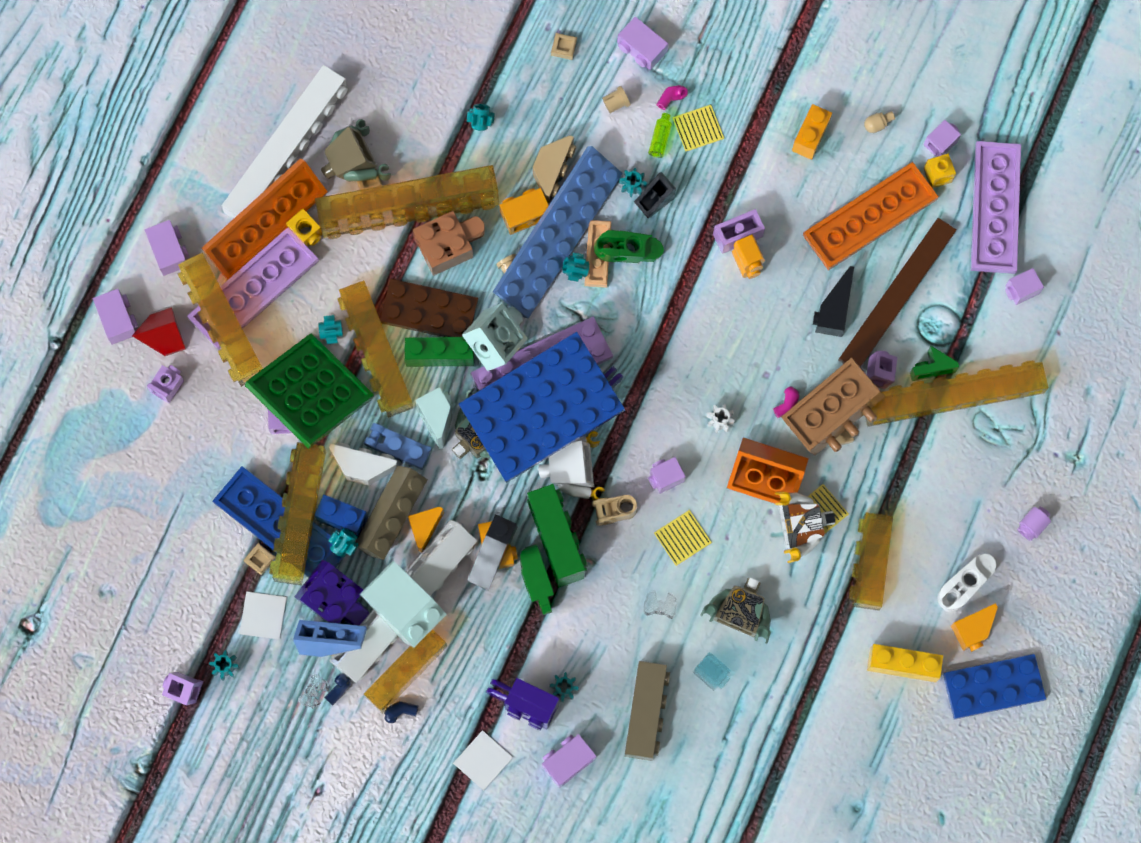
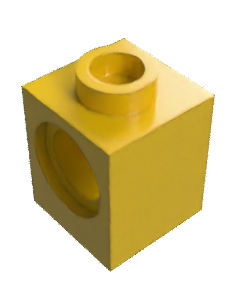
M949 153L928 159L924 167L926 177L932 188L952 183L956 175Z
M304 209L300 210L286 222L287 228L307 247L317 244L323 235L321 227ZM304 227L312 228L307 234L300 232Z

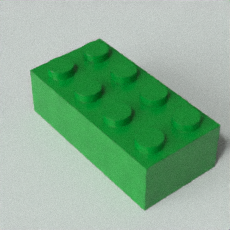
M554 484L528 492L527 503L559 588L584 579L588 566L584 554H579L578 552L580 544L576 532L571 533L570 528H572L570 515L567 510L563 511L562 509L564 507V500L560 489L555 490Z

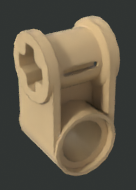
M630 495L602 498L592 502V506L596 510L597 526L631 519L637 513V502ZM625 502L633 505L632 510L629 512L622 511L620 507Z

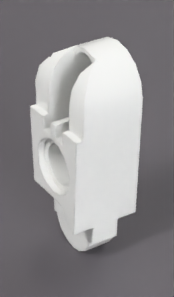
M979 554L944 584L937 596L941 608L949 612L961 609L996 571V560L989 554ZM964 576H971L974 579V585H967L964 582ZM948 594L955 595L956 600L949 602L947 600Z

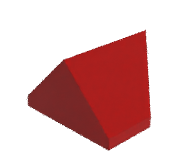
M172 307L150 314L132 335V337L164 355V357L186 350Z

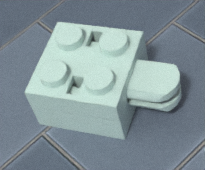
M503 303L484 310L462 334L487 371L507 364L528 340L519 327L523 321L522 314L513 306L506 308Z

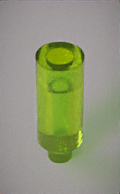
M662 113L661 119L656 121L648 154L653 157H664L672 123L669 121L671 115L668 113Z

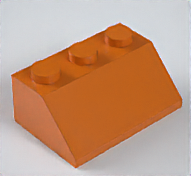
M743 437L727 488L774 504L779 503L781 497L780 495H775V492L798 493L809 458Z

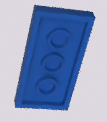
M1035 654L943 673L954 720L1046 700Z

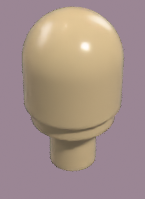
M892 111L884 115L882 112L875 113L866 118L864 127L870 133L879 132L887 127L888 122L895 120V116Z

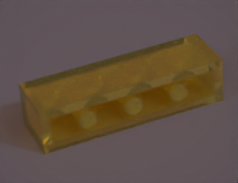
M866 512L863 519L859 518L857 532H861L860 541H856L854 554L858 555L857 564L853 563L851 577H855V584L850 586L849 600H852V607L877 611L882 608L893 516Z
M432 629L414 648L410 646L364 693L365 698L383 714L386 708L447 648V643Z

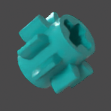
M475 104L473 108H470V111H467V122H471V127L474 130L485 131L488 129V126L491 127L492 123H494L495 113L490 112V107L486 104Z
M636 168L630 172L625 170V178L619 179V183L624 184L621 192L627 191L630 197L636 193L640 195L642 193L641 187H647V182L642 181L645 173H638ZM631 180H635V181H636V182H635V185H631V184H630V183H631Z
M573 252V255L564 259L562 271L568 276V280L578 282L579 279L582 280V277L588 275L589 261L583 259L584 254Z
M334 315L324 316V322H318L320 339H326L327 344L338 343L337 338L343 337L341 320H335Z
M345 528L341 532L336 530L328 540L332 543L331 551L340 557H345L347 554L351 556L359 546L355 542L357 536Z
M226 650L220 656L214 653L215 661L209 662L210 666L215 667V670L212 671L213 676L220 673L222 681L228 675L234 678L232 672L234 669H239V665L233 663L237 657L232 655L229 658ZM224 660H226L229 666L222 670L219 664H223Z
M567 672L561 678L555 675L556 684L552 683L549 686L555 689L552 695L561 697L562 703L566 697L573 700L572 691L579 690V687L573 686L576 678L573 677L570 680L567 678ZM562 682H566L567 687H571V689H566V693L561 692V688L558 687L562 686Z

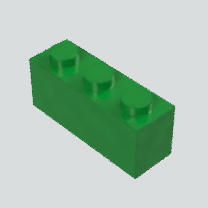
M464 337L405 338L406 367L474 366V351Z

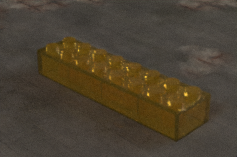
M490 165L315 198L323 238L336 239L343 234L358 235L363 233L364 230L369 229L379 231L384 229L385 226L390 225L400 227L411 221L426 222L429 218L440 217L451 211L468 214L480 208L490 210L499 205V195L494 167Z

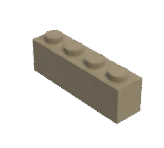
M397 466L356 540V543L359 544L357 548L370 557L384 560L428 479L412 468Z
M643 661L638 663L624 757L652 761L654 755L658 756L660 742L656 741L657 732H662L664 719L659 718L660 709H665L667 695H663V688L669 685L670 672H666L667 665Z

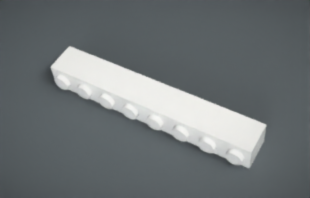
M324 65L321 67L221 205L225 214L234 219L296 163V157L300 151L306 150L313 133L317 134L321 129V122L326 116L329 117L335 108L334 104L338 99H342L345 96L347 84L344 77Z
M450 520L408 568L406 573L431 596L434 591H438L443 586L446 577L456 571L463 557L473 551L477 540L459 523ZM374 609L360 624V626H366L367 628L362 648L335 654L330 659V662L355 683L367 675L370 666L380 660L383 656V651L398 638V635Z

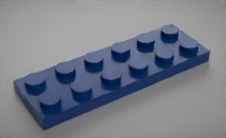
M243 466L240 467L212 501L308 578L322 560L329 562L336 568L344 559V557H340L331 551L332 543L328 541L331 535Z

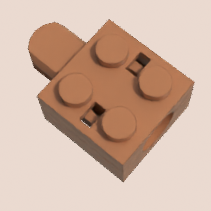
M454 211L413 229L414 239L433 276L474 258L470 242L483 237L485 233L484 222L481 218L475 216L459 223Z

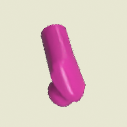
M681 85L667 87L656 105L660 109L666 110L671 101L684 99L688 95L687 88Z
M787 387L784 391V403L773 408L777 418L782 417L798 403L800 395L794 387Z

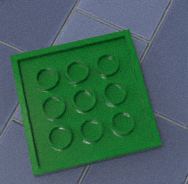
M312 333L245 383V387L308 449L371 401L374 396Z

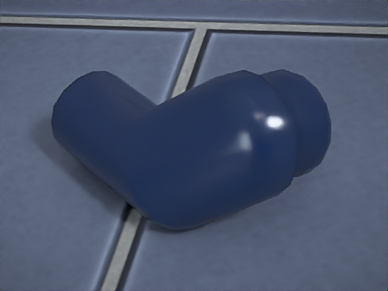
M344 673L336 676L335 683L337 685L324 697L332 706L344 695L351 685V679L346 677Z
M398 701L386 708L384 719L387 723L392 724L402 714L416 717L419 705Z

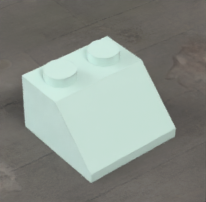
M440 387L415 401L420 417L440 450L444 448L452 421L451 410L454 408L447 391L443 393Z

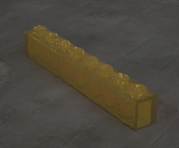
M1034 360L1023 362L1022 366L1017 367L1005 365L996 371L983 369L974 375L961 373L956 375L955 378L948 380L946 377L934 379L932 383L924 384V381L912 383L910 387L902 388L901 385L890 387L889 391L882 392L885 398L871 408L877 415V419L869 422L866 418L867 427L1044 394L1049 387L1043 363H1035Z

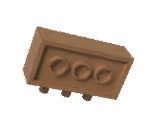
M850 358L781 418L814 456L827 445L834 452H838L842 446L836 438L845 430L852 437H856L859 434V430L854 423L863 415L869 422L875 421L877 415L871 408L885 398V396L857 362Z

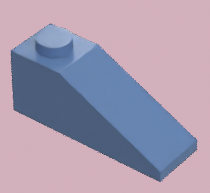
M299 620L293 641L299 655L323 657L361 649L367 628L366 626Z

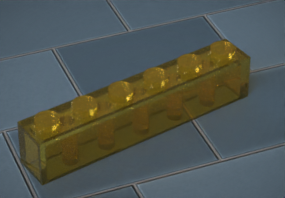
M200 253L178 264L181 272L177 274L183 286L188 284L191 291L187 294L193 305L198 303L201 310L197 313L202 323L209 324L211 330L207 332L213 344L218 342L221 348L218 350V353L223 363L228 361L231 369L227 371L232 381H238L242 387L247 380L263 368L203 253Z
M363 280L339 289L341 296L337 298L341 311L346 310L348 318H345L349 331L354 330L356 338H353L357 352L362 350L364 355L361 362L365 372L370 371L372 379H369L373 392L378 391L380 396L377 403L381 413L386 412L389 418L413 409L412 400L365 281Z
M297 442L296 449L291 451L290 462L293 463L292 471H288L286 477V484L289 485L288 494L284 493L282 499V507H285L284 516L280 515L278 521V529L281 530L280 538H276L274 542V552H277L276 560L271 561L269 574L273 575L274 582L302 586L326 455L324 446L313 445L308 449L303 443Z

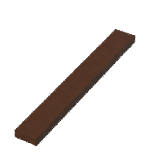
M937 218L838 361L844 364L852 358L860 367L864 364L957 229Z

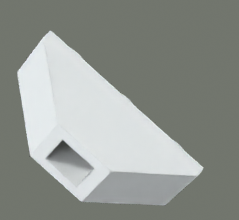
M337 442L336 445L330 443L329 446L332 456L348 481L370 486L393 473L398 466L397 460H394V457L388 454L378 456L365 448H359V450L350 449L348 444Z

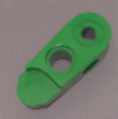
M608 230L596 240L594 252L599 259L606 262L640 263L641 261L654 262L659 259L664 252V247L652 235ZM608 244L611 248H603V246ZM627 244H632L635 252L629 250Z
M534 544L525 547L521 551V575L529 598H531L532 602L538 600L542 614L546 615L552 613L548 597L554 595L538 546Z

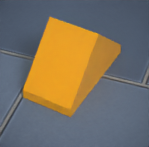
M436 507L408 516L419 552L422 553L428 545L444 515L443 508Z

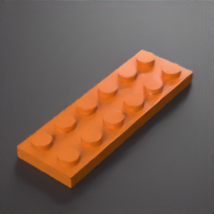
M300 158L201 249L221 274L229 280L287 228L286 222L300 210L304 209L307 211L328 191L305 160Z
M911 162L803 232V236L829 271L935 202L939 196L915 164Z

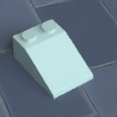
M394 561L360 593L401 640L413 648L447 615L434 599Z

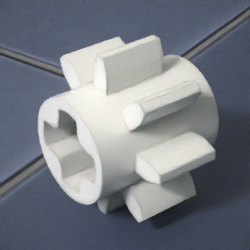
M726 404L721 408L713 405L714 412H708L706 416L712 419L707 426L716 428L715 433L722 429L728 432L727 425H734L735 420L730 419L734 411H728ZM719 415L724 416L722 422H718Z

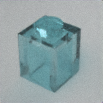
M709 652L696 666L693 673L715 691L717 687L722 689L730 680L728 675L731 670Z

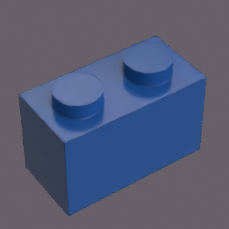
M324 494L314 515L318 522L340 531L343 528L348 529L357 537L360 535L368 519L366 511Z

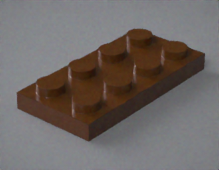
M390 279L380 323L441 337H463L462 334L474 321L478 298Z

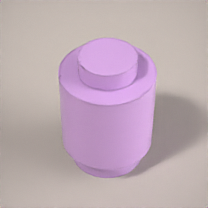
M1041 506L1039 508L1033 507L1020 521V526L1017 528L1018 532L1029 541L1038 538L1051 523L1050 513Z

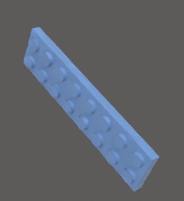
M593 146L586 148L493 290V293L510 307H515L524 318L530 317L562 268L564 259L569 257L588 228L590 221L593 220L623 174Z

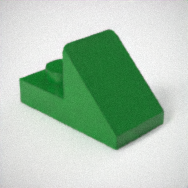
M930 346L928 349L930 364H928V361L916 363L910 372L912 381L956 373L959 363Z

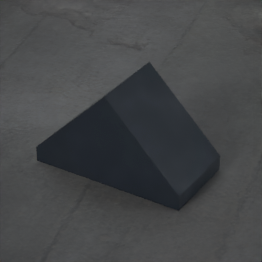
M660 172L634 203L647 218H650L674 200L676 188Z

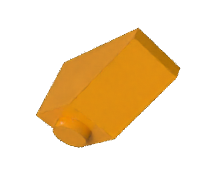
M996 603L951 625L963 651L970 648L971 652L984 646L982 642L988 638L998 606Z

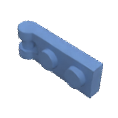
M372 424L370 429L372 432L364 441L365 446L383 454L391 455L397 460L423 470L432 450L431 447L388 430L379 424ZM380 435L386 437L383 444L377 442Z

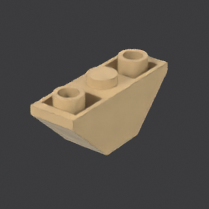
M569 135L541 147L533 165V176L538 187L542 189L547 203H550L552 197H555L559 191L560 185H558L560 177L564 178L566 175L568 157L572 158L575 153L576 146L574 145L573 136Z

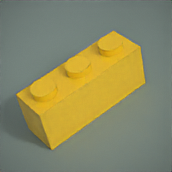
M873 644L870 647L867 671L937 682L941 677L943 655Z

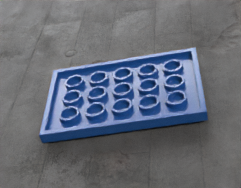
M578 332L573 333L459 403V406L506 483L625 411V408Z

